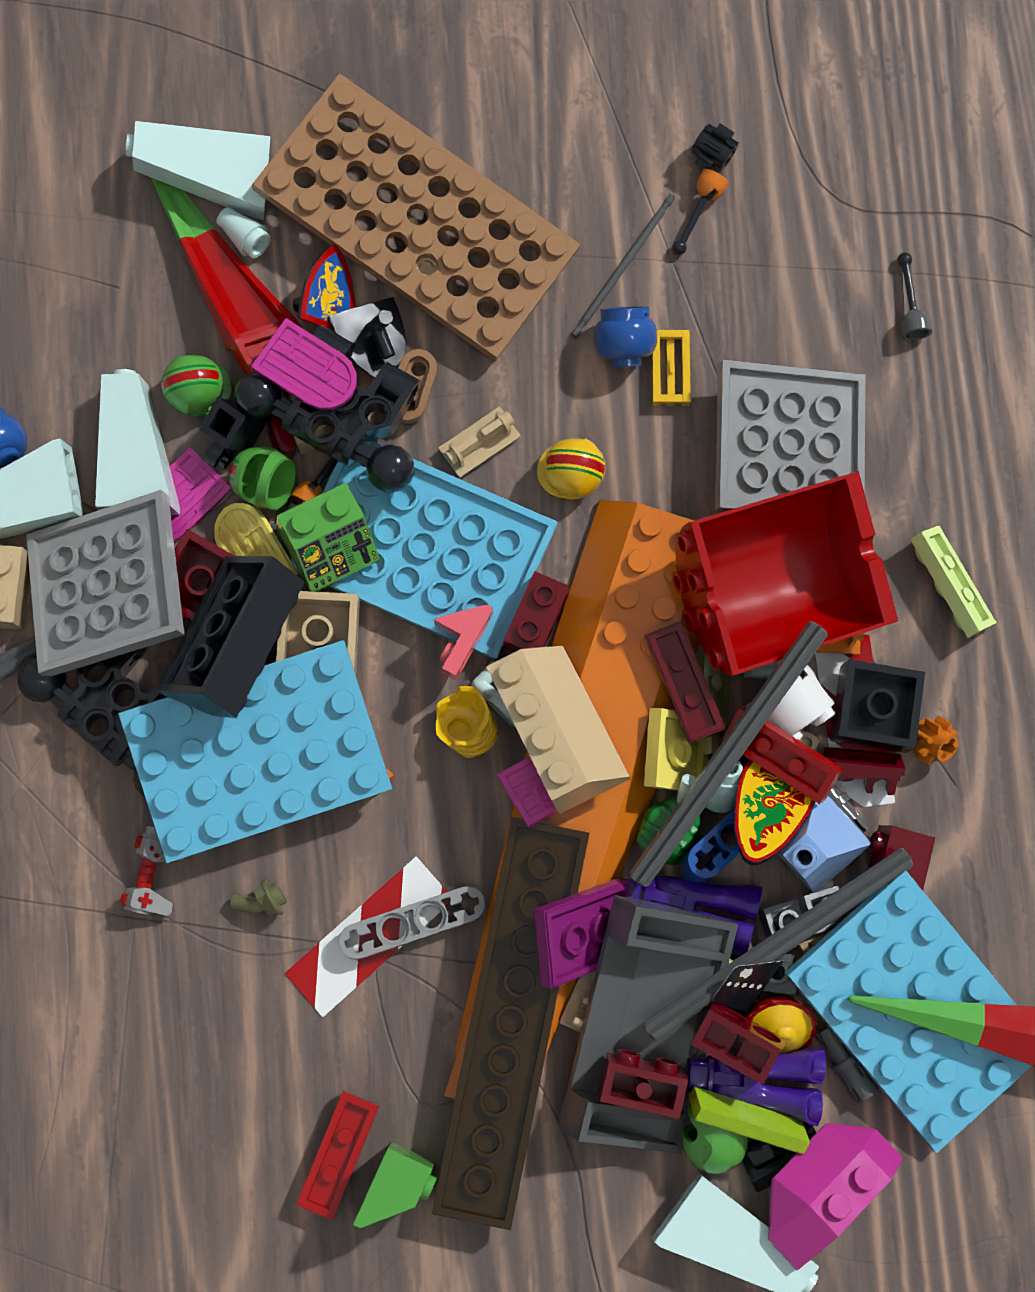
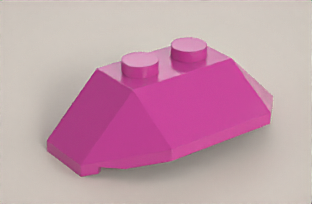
M826 1123L811 1137L805 1154L796 1153L771 1179L768 1240L795 1270H799L839 1237L895 1175L903 1157L875 1128Z

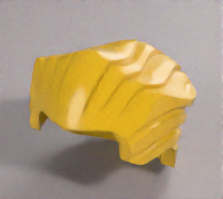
M459 686L456 693L443 698L437 703L435 708L436 734L447 746L465 758L479 756L493 746L498 736L497 723L478 689H475L473 686Z

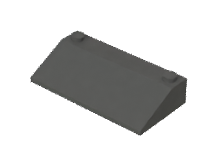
M614 895L558 1122L559 1127L578 1142L682 1154L683 1129L689 1126L690 1122L688 1115L690 1101L688 1097L691 1091H687L686 1088L680 1119L600 1102L598 1088L606 1053L616 1054L618 1049H625L639 1053L641 1055L640 1059L656 1063V1058L670 1059L680 1064L679 1068L684 1069L686 1075L690 1058L705 1060L706 1053L692 1046L691 1043L713 1003L657 1041L650 1038L644 1029L643 1023L729 964L738 928L737 923L651 901Z

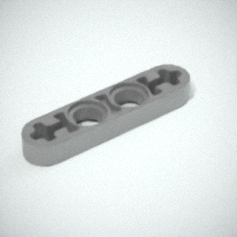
M470 886L461 887L353 923L345 927L340 933L338 940L339 948L348 958L359 960L454 929L479 919L484 913L485 898L476 888ZM464 894H468L470 899H478L479 904L474 907L473 915H467L465 910H460L453 913L457 921L448 923V912L442 903L443 900L451 899L450 905L452 907L462 902L461 896ZM427 906H435L442 913V921L435 928H427L420 922V912ZM391 918L400 919L405 925L404 935L395 941L388 940L382 931L384 923ZM376 923V934L382 942V946L374 948V940L362 944L363 951L360 953H356L354 948L346 947L345 942L351 940V932L357 931L360 936L371 934L368 926Z

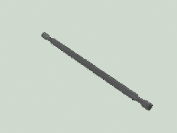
M669 194L662 208L657 211L583 316L581 323L571 333L573 337L577 338L580 335L584 325L589 322L665 214V210L675 200L673 195Z

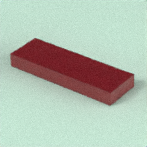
M679 621L646 634L644 639L688 745L725 731L726 727L682 622Z

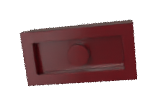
M824 747L823 756L843 768L837 781L850 782L853 779H864L863 784L867 793L872 794L874 783L879 781V779H884L886 781L885 789L887 795H894L897 781H900L901 776H905L906 768L901 754Z

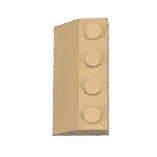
M563 646L520 649L486 666L559 814L630 779Z

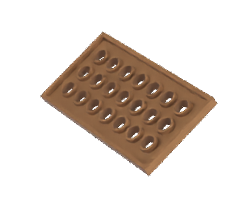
M340 73L252 184L253 191L328 244H335L346 257L495 362L581 245ZM343 118H351L357 122L358 128L353 132H344L339 128L338 122ZM374 139H380L386 142L389 149L385 153L376 154L369 149L368 143ZM328 145L336 150L337 155L331 160H323L316 154V150L320 146ZM409 160L418 166L419 171L414 175H405L399 170L398 165L402 161ZM351 167H360L365 170L367 177L363 181L355 182L348 178L346 172ZM300 173H308L314 177L315 183L309 188H302L295 183L294 178ZM433 182H442L447 186L449 192L443 197H437L430 193L428 186ZM383 188H390L397 194V199L392 203H384L378 199L377 192ZM337 194L343 197L346 204L341 209L333 210L325 204L324 200L329 195ZM464 203H471L477 207L479 214L474 218H465L460 214L458 208ZM414 209L421 210L426 214L428 220L424 224L415 225L408 220V212ZM361 216H369L375 221L376 227L371 231H362L356 226L355 221ZM495 224L502 225L508 230L509 236L506 239L497 240L490 235L489 228ZM442 231H451L456 235L458 242L453 246H444L439 242L437 235ZM392 237L400 238L405 242L406 249L400 253H393L386 247V241ZM523 246H532L537 250L539 258L535 261H526L520 256L519 249ZM474 252L482 253L486 256L488 264L483 268L473 267L468 261V256ZM429 258L436 263L437 270L433 274L425 275L418 271L416 263L420 259ZM506 273L511 274L517 279L518 286L511 290L505 289L499 284L498 277ZM458 280L465 284L467 292L462 296H453L448 292L446 285L450 281ZM481 302H490L496 307L497 314L492 318H485L478 313L477 305Z

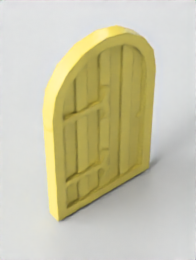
M233 503L221 511L214 526V538L218 547L234 556H273L294 574L298 575L266 517L257 507L249 503Z

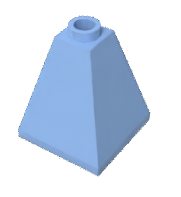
M827 796L823 803L818 804L815 802L808 818L795 837L777 855L812 893H816L872 843L837 804Z

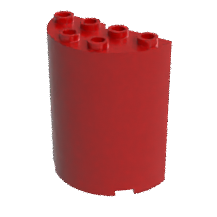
M859 471L688 522L676 534V571L672 573V582L676 592L681 594L685 608L682 612L684 625L689 632L694 631L713 669H720L722 672L734 676L780 661L810 621L817 623L828 633L820 647L898 622L883 560L876 554L873 547V537L876 534Z

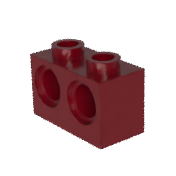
M534 571L504 638L503 648L516 652L520 649L545 647L567 599L570 586Z
M714 1002L691 1045L763 1085L786 1039L732 1009Z

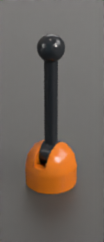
M710 169L702 170L696 184L697 193L701 198L680 239L672 245V250L675 254L682 255L686 252V242L707 201L719 199L724 193L729 182L721 174Z
M331 457L315 481L301 482L290 495L291 499L300 505L323 493L321 484L335 466L337 460Z

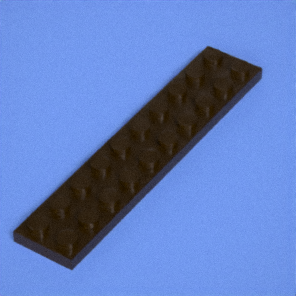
M515 817L511 819L432 1210L434 1215L511 1231L559 986L552 989L541 986L534 909L578 893L589 832L544 823H537L528 828L523 819Z

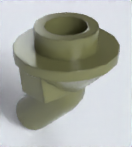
M263 880L260 887L253 891L256 897L234 894L231 898L230 904L232 909L251 913L265 911L269 916L284 914L282 905L287 903L279 885L276 882L270 885L267 880Z

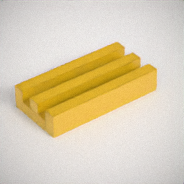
M657 330V344L652 353V406H660V404H667V406H675V404L689 406L691 402L690 330ZM660 339H666L667 394H661ZM674 339H681L682 394H675Z

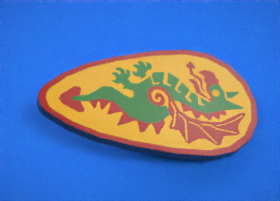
M749 760L742 770L736 791L734 833L742 859L749 865L755 866L772 859L784 850L808 818L815 801L752 760Z

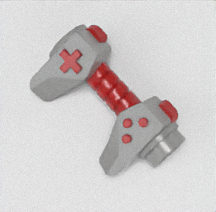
M147 826L145 833L142 836H138L134 844L136 854L143 857L136 886L126 889L125 893L121 895L120 904L124 906V910L151 915L152 912L168 916L172 913V902L151 890L157 863L165 862L166 860L155 827Z

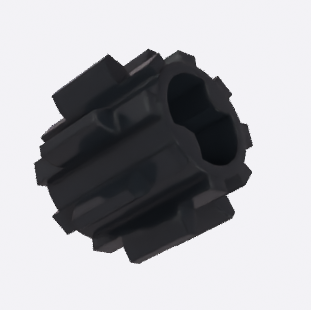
M721 123L717 128L711 124L706 125L691 149V153L697 156L695 163L704 169L712 170V168H715L720 172L724 170L738 148L739 142L732 138L735 132Z

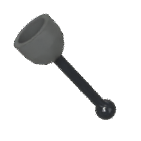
M903 252L898 256L897 261L903 268L910 311L903 317L901 322L902 336L905 340H919L932 334V325L928 314L923 310L917 309L910 270L912 256L907 252Z

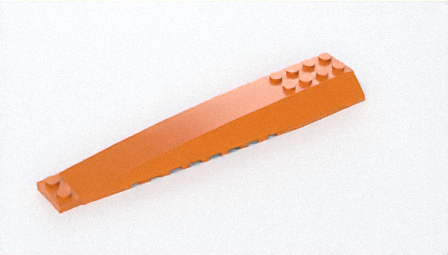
M599 500L552 646L564 647L630 776L629 780L561 814L557 812L539 822L589 832L578 893L620 877L638 834L643 814L648 809L656 788L644 786L650 708L673 710V706L644 636L681 621L695 655L699 642L694 631L689 632L684 625L682 612L685 608L681 594L676 592L672 582V573L676 571V534L680 532L686 523L694 520L637 502ZM526 751L525 759L530 756L528 751ZM515 805L513 806L455 1047L456 1060L444 1096L453 1099L456 1096L512 817L523 819ZM577 979L559 986L546 1054Z

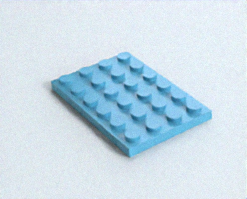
M367 441V443L376 448L383 446L373 441ZM413 459L415 473L412 481L403 490L393 493L380 491L373 486L367 477L366 468L354 461L348 467L337 461L323 493L343 483H347L365 517L380 561L328 587L341 593L358 594L361 602L455 643L458 638L437 628L434 624V619L487 604L493 608V617L474 651L497 661L504 645V638L534 571L537 572L558 526V522ZM291 559L294 568L296 569L297 573L300 574L296 564L294 563L293 559Z
M345 640L265 665L247 696L245 707L239 712L237 718L212 716L170 697L118 713L166 863L393 789Z
M906 870L863 901L784 972L787 978L931 1150L936 1153L946 1146L1031 1067L1029 1064L854 1004L847 999L849 996L1017 1005Z

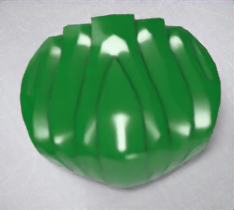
M677 796L665 799L645 810L637 834V841L643 851L647 849L677 807ZM700 816L695 820L665 864L677 865L681 863L683 856L701 839Z

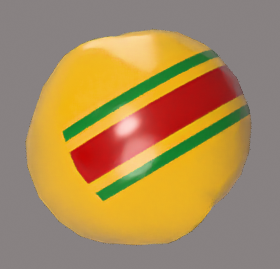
M571 438L558 441L542 454L537 466L538 480L544 490L550 495L562 499L587 497L598 488L606 472L602 452L593 442L586 438Z

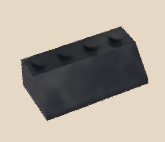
M225 556L156 690L165 696L209 715L237 718L239 712L245 707L247 696L256 678L262 673L265 660L273 644L279 639L282 632L281 628L290 610L296 605L298 595L305 582L273 556Z

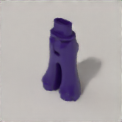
M655 876L650 885L644 887L630 877V898L651 901L737 923L738 928L731 954L740 957L748 951L754 924L697 910L695 907H711L755 920L761 900L762 886L749 884H696L678 877Z
M813 1048L788 1054H779L767 1079L792 1080L823 1085L826 1073L825 1050ZM707 1055L706 1060L689 1059L687 1091H692L693 1087L696 1086L787 1115L805 1124L819 1126L823 1111L822 1091L819 1089L762 1085L710 1055Z

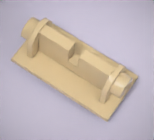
M499 406L438 447V449L458 477L461 478L519 439L521 435L513 424L515 422L508 411L504 412Z

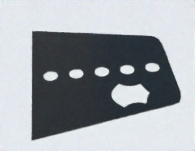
M783 961L735 967L714 995L713 1001L746 1013Z

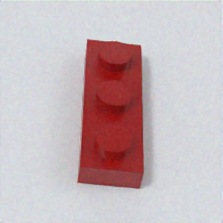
M742 706L737 710L721 741H724L746 710V706ZM768 720L743 753L744 756L818 804L826 800L843 768Z
M342 1091L297 1201V1206L334 1220L380 1105L347 1091Z

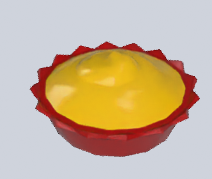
M772 996L760 1001L752 1008L747 1017L751 1021L786 1039L780 1054L801 1051L805 1047L811 1046L812 1038L818 1034L816 1030L818 1021L813 1017V1011L805 1008L803 1003H799L794 998L786 996Z

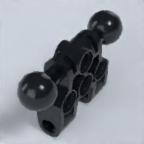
M320 325L313 333L315 337L340 351L349 360L351 359L355 343L323 325ZM386 362L368 388L360 389L357 386L353 394V401L346 406H341L334 410H319L303 403L298 398L292 401L282 395V388L255 371L246 373L238 380L234 390V401L238 409L245 415L258 419L273 415L283 421L282 430L311 445L316 451L325 453L348 467L355 461L366 468L370 483L380 491L387 493L398 492L406 488L413 479L415 473L414 461L405 449L391 444L376 448L367 443V441L392 436L421 384V380ZM380 411L387 415V418L383 423L373 425L367 421L370 413ZM321 425H329L334 428L333 434L327 438H319L314 435L315 430Z
M148 646L77 668L79 687L75 691L66 684V672L54 676H42L38 673L37 655L24 661L17 675L18 687L24 697L33 702L44 703L51 701L60 709L57 717L113 765L119 766L124 763L134 771L133 781L135 788L145 797L118 713L168 697L156 690L158 685L151 692L143 693L135 681L126 678L128 673L143 657ZM103 666L106 668V674L103 679L97 682L88 681V673L93 667ZM132 690L135 692V699L130 705L119 706L116 704L117 696L122 691ZM98 719L108 720L109 728L103 735L94 736L91 734L90 729L93 722Z

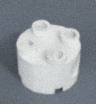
M809 664L806 665L801 672L802 676H798L768 718L769 722L798 740L803 736L800 730L810 723L811 725L818 726L835 714L831 708L835 703L834 700L822 688Z

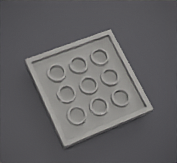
M722 360L718 364L715 511L725 512L859 471L865 493L866 375Z
M162 490L26 534L37 666L40 675L54 676L184 635L169 497Z

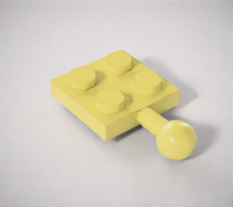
M650 708L644 786L678 792L682 776L690 774L697 779L708 763V754H705L700 741L688 745L674 708L673 710Z

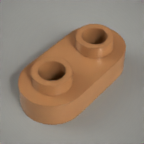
M414 349L407 352L400 361L399 368L421 380L419 390L412 401L415 407L411 411H406L401 420V423L404 424L415 423L424 416L437 377L436 360L430 352L423 349ZM420 366L426 372L422 376H415L412 370Z

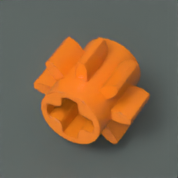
M939 715L934 721L929 718L920 720L916 748L913 749L916 752V758L929 766L933 763L934 759L940 763L951 759L958 748V738L956 737L958 732L952 729L953 723Z

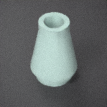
M231 207L223 209L217 217V225L224 230L243 256L257 258L268 248L271 236L267 233L266 226L236 212Z

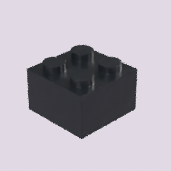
M847 660L840 666L834 708L835 714L833 715L830 741L900 753H907L915 749L925 672Z

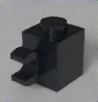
M217 397L199 429L213 439L202 460L213 468H216L218 465L222 469H226L233 457L232 450L241 452L248 448H253L267 420L247 416L238 409L235 401Z

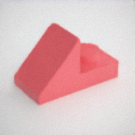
M486 604L434 619V624L437 628L458 638L456 643L451 640L449 641L439 661L444 663L442 667L444 675L457 681L493 617L492 607Z

